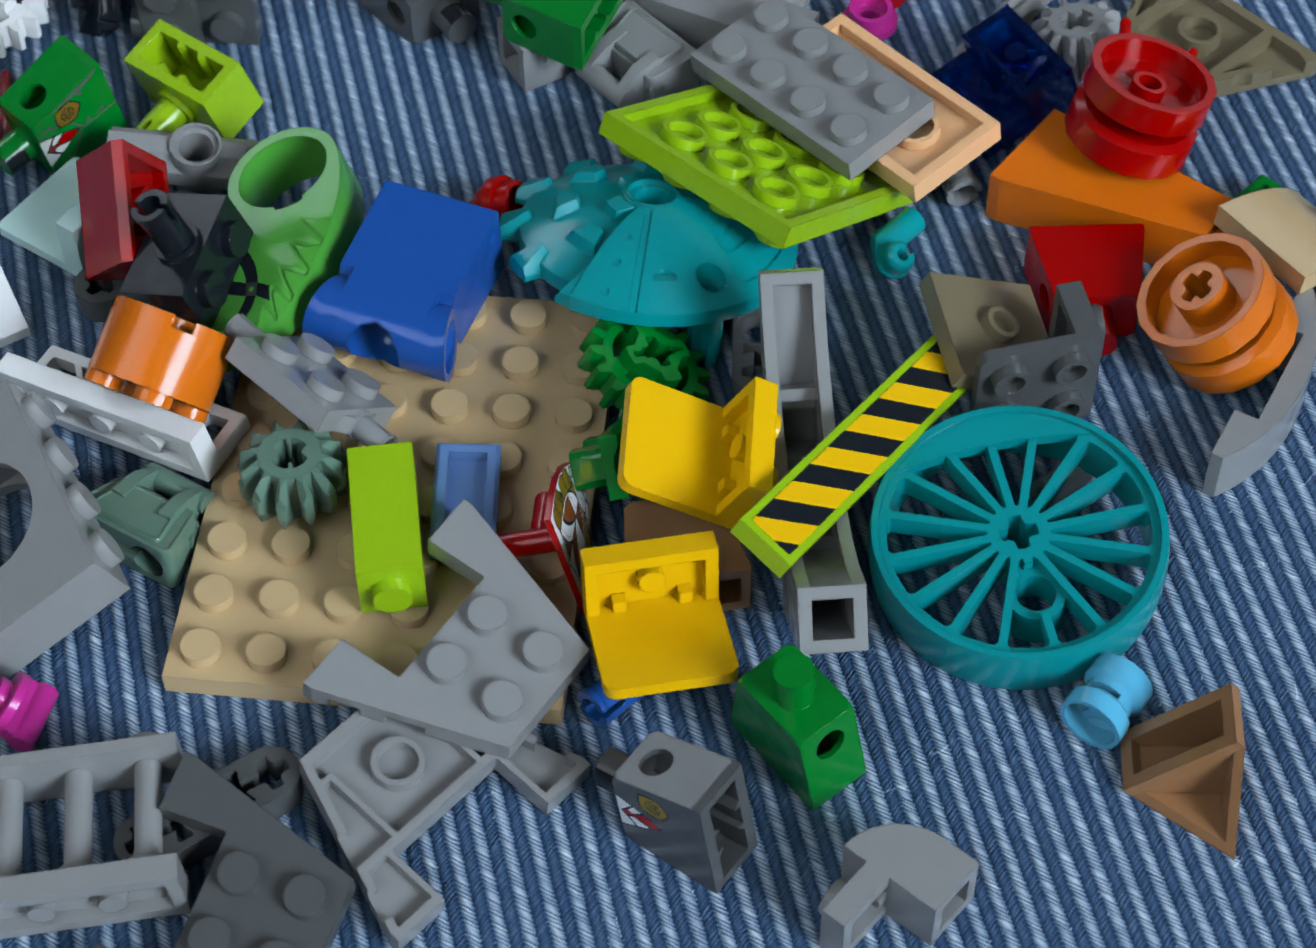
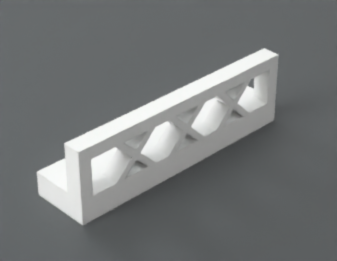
M51 345L38 362L7 352L0 360V382L3 379H7L26 395L32 391L38 393L54 412L57 419L54 424L207 482L212 479L251 428L245 414L213 403L204 424L88 381L84 377L91 358L55 345ZM60 369H63V370L69 371V372H71V373H74V374H76V377L73 376V375L64 373V372H62V371H59V370H60ZM210 425L222 427L223 429L212 441L206 427Z

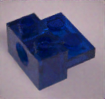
M1008 4L962 34L961 37L966 50L930 74L1000 122L1001 140L981 154L985 161L1027 132L1030 134L1054 109L1066 114L1078 89L1071 66Z

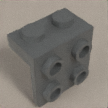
M1081 280L1056 286L1048 339L986 350L977 357L970 411L995 406L1019 405L1052 409L1078 418L1090 415L1106 330L1102 310L1097 303L1090 304Z

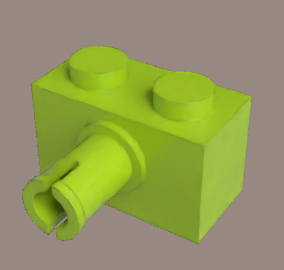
M160 18L123 59L149 99L156 102V105L135 129L174 132L184 124L203 123L214 128L220 137L234 138L264 103L238 61Z

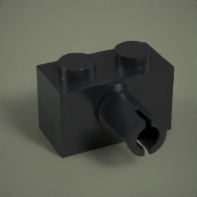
M158 189L146 191L134 201L135 205L139 208L131 207L130 210L131 217L143 228L146 235L119 293L121 296L173 313L176 317L195 325L198 323L212 329L221 307L226 302L228 290L242 258L249 249L250 240L254 232L227 195L168 193Z

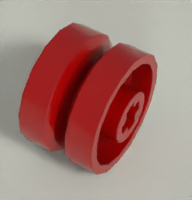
M1138 33L1109 35L1097 42L1082 74L1083 83L1079 85L1064 118L1066 133L1081 153L1096 164L1113 172L1145 180L1168 178L1182 170L1198 135L1197 130L1201 128L1217 94L1214 77L1200 60L1183 48L1163 39Z

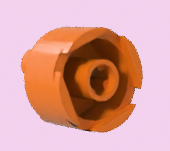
M117 295L103 326L84 379L205 424L229 364L225 357L235 339L196 323L195 325L178 318L175 314Z

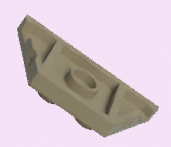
M1132 0L1131 8L1127 10L1125 17L1131 20L1130 33L1158 37L1186 51L1190 47H1195L1198 50L1196 58L1203 63L1214 77L1217 89L1215 98L1308 78L1316 74L1315 52L1233 0Z

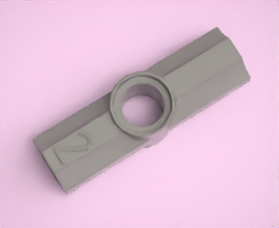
M188 123L180 126L174 132L112 126L111 130L108 131L107 142L124 139L165 161L167 164L168 184L174 185L177 191H190L196 194H215L219 190H228L229 178L235 166L252 147L260 142L220 137L214 128L203 123Z

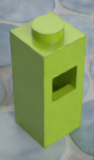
M412 441L347 448L355 575L361 612L382 611L395 613L407 608L428 606Z

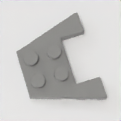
M463 499L428 539V554L476 584L477 587L401 676H396L341 639L303 682V694L311 701L328 705L329 700L358 708L360 709V716L380 722H385L387 718L418 726L425 729L424 735L509 760L587 664L590 649L470 502Z
M358 709L299 759V771L392 948H403L444 910V898L399 857L404 850L492 771H497L547 816L589 777L591 763L569 751L567 756H564L537 743L538 737L533 734H529L511 758L507 760L424 735V728L387 718L385 722H380L360 716V709Z

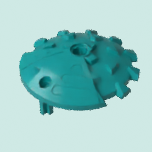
M595 158L581 159L569 162L564 170V175L554 180H551L550 177L531 178L518 188L515 196V203L524 205V207L502 213L500 218L502 241L519 242L521 250L510 256L509 266L524 282L542 278L551 286L560 290L555 296L554 302L590 317L645 327H687L689 337L686 341V346L688 350H699L704 356L700 361L705 366L715 364L717 356L720 355L724 321L759 308L757 271L794 269L797 261L798 244L781 249L762 243L747 226L739 221L716 214L709 208V202L689 190L670 185L664 180L658 170L637 160L633 164L602 166L600 163H597Z

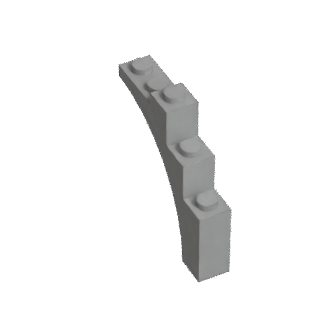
M822 267L757 271L762 379L778 384L777 413L782 418L781 429L775 441L774 467L778 469V482L836 428L828 349L824 270ZM846 512L782 576L784 614L796 646L804 655L869 651L867 586L859 566L848 512Z

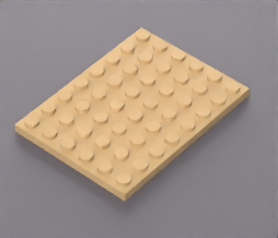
M488 296L461 344L457 343L454 371L449 383L394 367L384 360L364 358L335 349L333 356L346 367L360 370L375 379L381 387L379 393L397 406L384 428L398 438V443L412 441L428 606L407 608L395 613L382 611L361 612L355 575L349 484L347 494L337 497L338 503L335 514L317 511L315 512L316 517L313 526L309 525L303 518H296L286 530L278 522L277 516L261 522L258 514L254 512L253 506L247 505L246 500L242 498L238 483L241 478L237 464L239 452L250 449L251 434H271L274 420L283 428H292L299 418L241 372L232 410L245 414L251 428L213 478L210 490L214 491L216 496L205 508L162 672L165 691L320 704L304 696L303 682L341 639L396 676L401 675L477 587L476 584L444 563L430 560L428 539L430 537L437 443L501 445L502 460L497 534L529 530L531 528L535 497L540 492L549 491L551 478L557 467L565 462H569V452L573 449L583 448V441L587 437L601 435L608 426L610 407L602 409L598 405L604 395L600 390L585 388L584 383L591 373L579 369L577 362L584 354L579 349V346L591 328L596 324L598 318L572 311L553 300ZM302 326L291 336H301ZM329 432L332 435V440L340 441L341 447L345 450L346 459L347 448L365 446L356 438H349L344 433ZM347 461V466L345 467V468L347 469V474H348V461ZM598 488L586 489L591 532ZM557 552L516 558L576 632L580 610ZM568 687L539 723L562 725ZM331 700L328 702V705L351 707Z

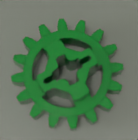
M598 319L579 346V349L584 354L577 362L579 369L591 373L584 383L585 388L600 390L604 395L598 405L602 409L614 405L620 410L619 418L623 417L625 389L636 377H643L705 400L710 391L704 384L711 377L710 372L696 366L704 355L699 350H688L685 343L689 335L686 332L674 335L668 331L669 327L627 325Z

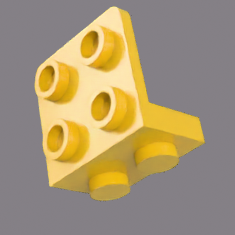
M756 376L730 402L721 407L649 379L636 377L625 389L617 482L620 488L629 494L732 529L778 483L779 473L778 469L774 467L775 441L782 424L781 415L777 413L778 384Z
M713 530L580 549L583 611L603 693L606 697L619 700L728 684L738 678L739 663L719 599V548Z

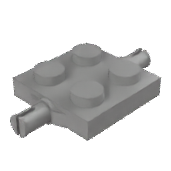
M236 314L226 324L225 335L235 340L225 359L316 433L331 431L344 433L349 438H356L365 446L398 443V438L384 428L397 406L379 393L381 387L375 379L360 370L348 368L333 356L335 349L327 341L311 333H302L301 336H280L273 333H265L248 320L244 314Z

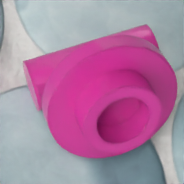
M22 671L17 673L11 681L3 676L0 677V737L7 740L10 747L19 752L33 750L59 696L57 689L47 683L36 682L31 676Z

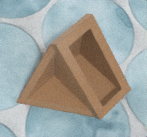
M1230 683L1129 728L1120 741L1124 792L1235 860L1245 740L1240 689Z

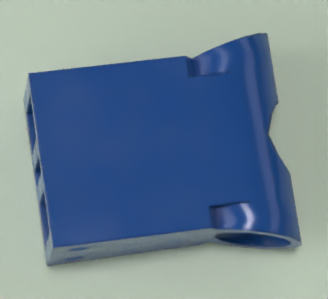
M386 180L340 262L339 275L329 278L312 296L303 317L302 333L314 334L327 341L334 349L364 358L384 360L394 367L449 383L454 371L457 343L461 344L505 266L498 211Z

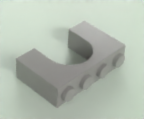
M3 379L0 382V497L23 489H30L32 497V513L26 534L14 554L0 567V677L3 676L9 679L131 588L119 565L125 559L120 546L105 529L100 527L96 516L101 513L100 505L89 489L77 480L73 470L79 466L78 461L71 449L62 439L55 435L51 427L57 421L54 412L38 393L32 391L26 395L7 379Z

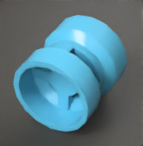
M1108 653L1101 654L1093 661L1085 672V685L1074 688L1060 707V714L1067 728L1083 742L1100 749H1112L1119 744L1129 729L1130 722L1128 718L1130 716H1137L1143 711L1152 699L1154 691L1150 679L1135 663L1122 656Z

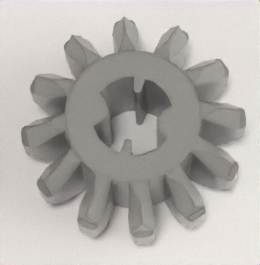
M1061 0L1059 8L1047 7L1042 9L1041 18L1032 22V32L1030 33L1032 58L1036 64L1037 73L1047 74L1050 83H1058L1064 80L1069 81L1072 88L1078 82H1082V74L1097 42L1109 35L1119 34L1120 11L1108 9L1106 1L1090 4L1086 0H1079L1075 3Z

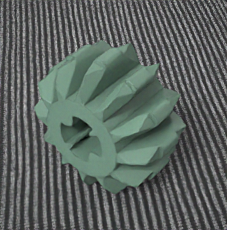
M300 419L292 428H283L274 420L271 434H251L250 449L239 452L237 465L241 479L238 483L242 498L246 500L247 505L253 506L254 512L258 514L261 522L277 516L278 522L286 530L296 518H303L309 525L313 526L316 517L315 512L317 511L335 514L338 503L337 497L347 494L349 484L347 469L345 468L347 466L346 453L344 448L341 447L340 441L332 440V435L329 432L316 433L313 429L309 430L308 425Z

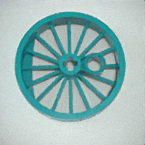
M1008 405L977 409L946 419L926 430L883 476L874 499L868 528V563L874 591L885 617L900 638L923 659L955 677L978 685L1007 690H1037L1069 684L1083 679L1087 669L1101 654L1123 655L1145 630L1159 603L1165 584L1170 556L1169 523L1166 508L1156 483L1142 462L1123 443L1098 426L1064 412L1033 406ZM998 453H1026L1018 505L1014 504ZM984 455L998 502L962 463L963 460ZM1035 455L1062 461L1033 505L1028 507ZM1077 466L1096 478L1050 507ZM944 469L974 504L927 481V479ZM1110 492H1113L1125 506L1072 517ZM911 495L955 519L899 512V510ZM1137 526L1144 545L1087 538L1085 536ZM889 533L952 541L897 553H891L887 545ZM1081 559L1142 567L1147 570L1141 586L1134 587ZM964 561L915 593H908L897 574ZM987 571L950 625L944 626L924 611L929 606ZM1063 574L1124 605L1125 608L1112 620L1104 621ZM997 583L1005 584L1006 590L998 643L992 645L964 636L963 633ZM1036 596L1045 599L1051 606L1042 611H1033L1022 606L1019 601L1025 597ZM1065 607L1089 634L1065 643L1058 640L1057 633L1063 623ZM1010 632L1018 639L1026 642H1044L1045 647H1010L1008 645Z

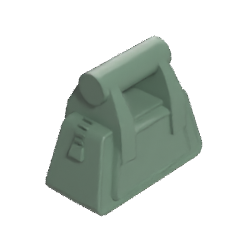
M155 462L149 463L145 468L131 472L126 477L115 478L90 491L101 508V513L96 516L100 527L105 529L114 538L124 554L125 559L120 563L168 588L177 587L194 554L205 508L215 498L216 493ZM161 494H163V495H165V496H167V497H169V498H171V499L169 500V499H167V498L161 496Z

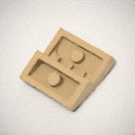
M1269 188L1242 195L1219 205L1214 224L1224 233H1230L1247 239L1265 259L1273 274L1300 295L1316 286V207L1293 189Z

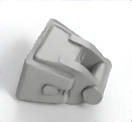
M626 0L620 5L582 71L576 69L577 76L618 108L699 87V75L692 70L690 54L695 51V48L631 0Z

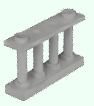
M175 731L167 733L140 732L130 738L0 755V939L191 912V886L177 852L163 854V814L159 809L162 802V783L171 782L184 755ZM134 787V855L126 860L92 864L93 793ZM64 797L63 865L54 870L22 874L24 803Z

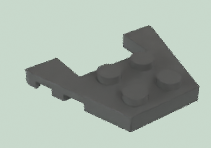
M184 752L159 809L166 819L224 839L175 948H331L357 888L354 879L198 757ZM96 944L94 948H107V947H104V946H101V945Z

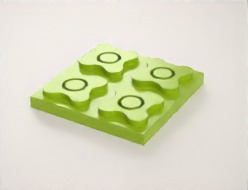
M712 84L606 111L598 132L617 144L618 150L624 156L644 162L655 168L662 174L667 183L693 192L709 202V208L713 212L739 221L750 228L759 241L774 248L785 249L913 203L912 200L868 168L851 181Z

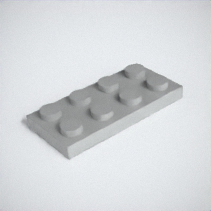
M784 0L762 1L690 54L692 70L850 181L935 116L933 98Z

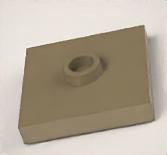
M929 272L919 284L951 387L973 389L976 360L986 350L1048 339L1032 289L1028 284Z

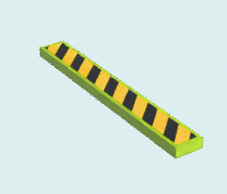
M935 334L758 501L731 529L730 532L779 578L968 390L967 388L951 387Z

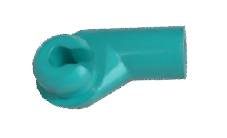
M906 207L874 232L870 238L869 245L874 268L881 276L887 279H901L905 277L914 265L915 255L914 253L909 255L907 244L922 233L926 227L923 216L916 209Z

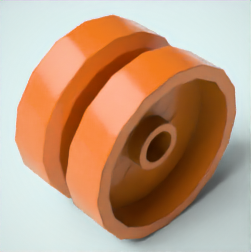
M1226 232L1202 234L1175 246L1155 263L1145 277L1136 302L1140 327L1162 352L1163 356L1189 387L1207 394L1234 393L1260 382L1282 363L1294 345L1299 325L1294 300L1273 275L1272 269L1262 255L1247 239Z

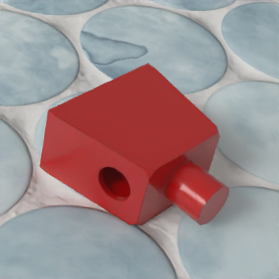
M1144 224L1029 226L1023 268L1047 334H1049L1056 286L1080 280L1090 304L1097 303L1104 316L1106 332L1101 356L1108 355L1117 348V337L1129 336L1134 333L1138 316L1136 302L1143 274Z

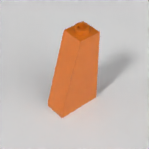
M1054 109L990 174L985 216L994 221L1029 230V226L1144 224L1143 262L1153 265L1178 244L1202 234L1224 233L1214 224L1219 205L1232 200L1180 172L1168 178L1145 180L1120 175L1096 164L1081 153L1068 137L1064 122L1066 114L1057 109Z

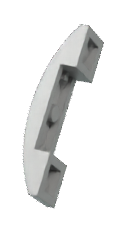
M1311 288L1300 295L1296 294L1294 298L1299 319L1295 342L1282 363L1277 367V369L1284 372L1259 419L1234 410L1211 452L1201 493L1210 497H1216L1245 481L1275 454L1293 428L1302 408L1316 359V296L1314 289Z

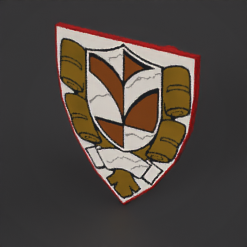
M565 462L558 466L553 474L549 491L540 492L536 495L531 528L529 530L497 534V536L515 558L557 552L580 613L584 615L580 549L592 547L587 491H576L570 462Z

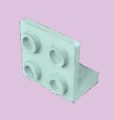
M79 157L71 158L0 221V234L75 276L85 268L76 161L80 159Z

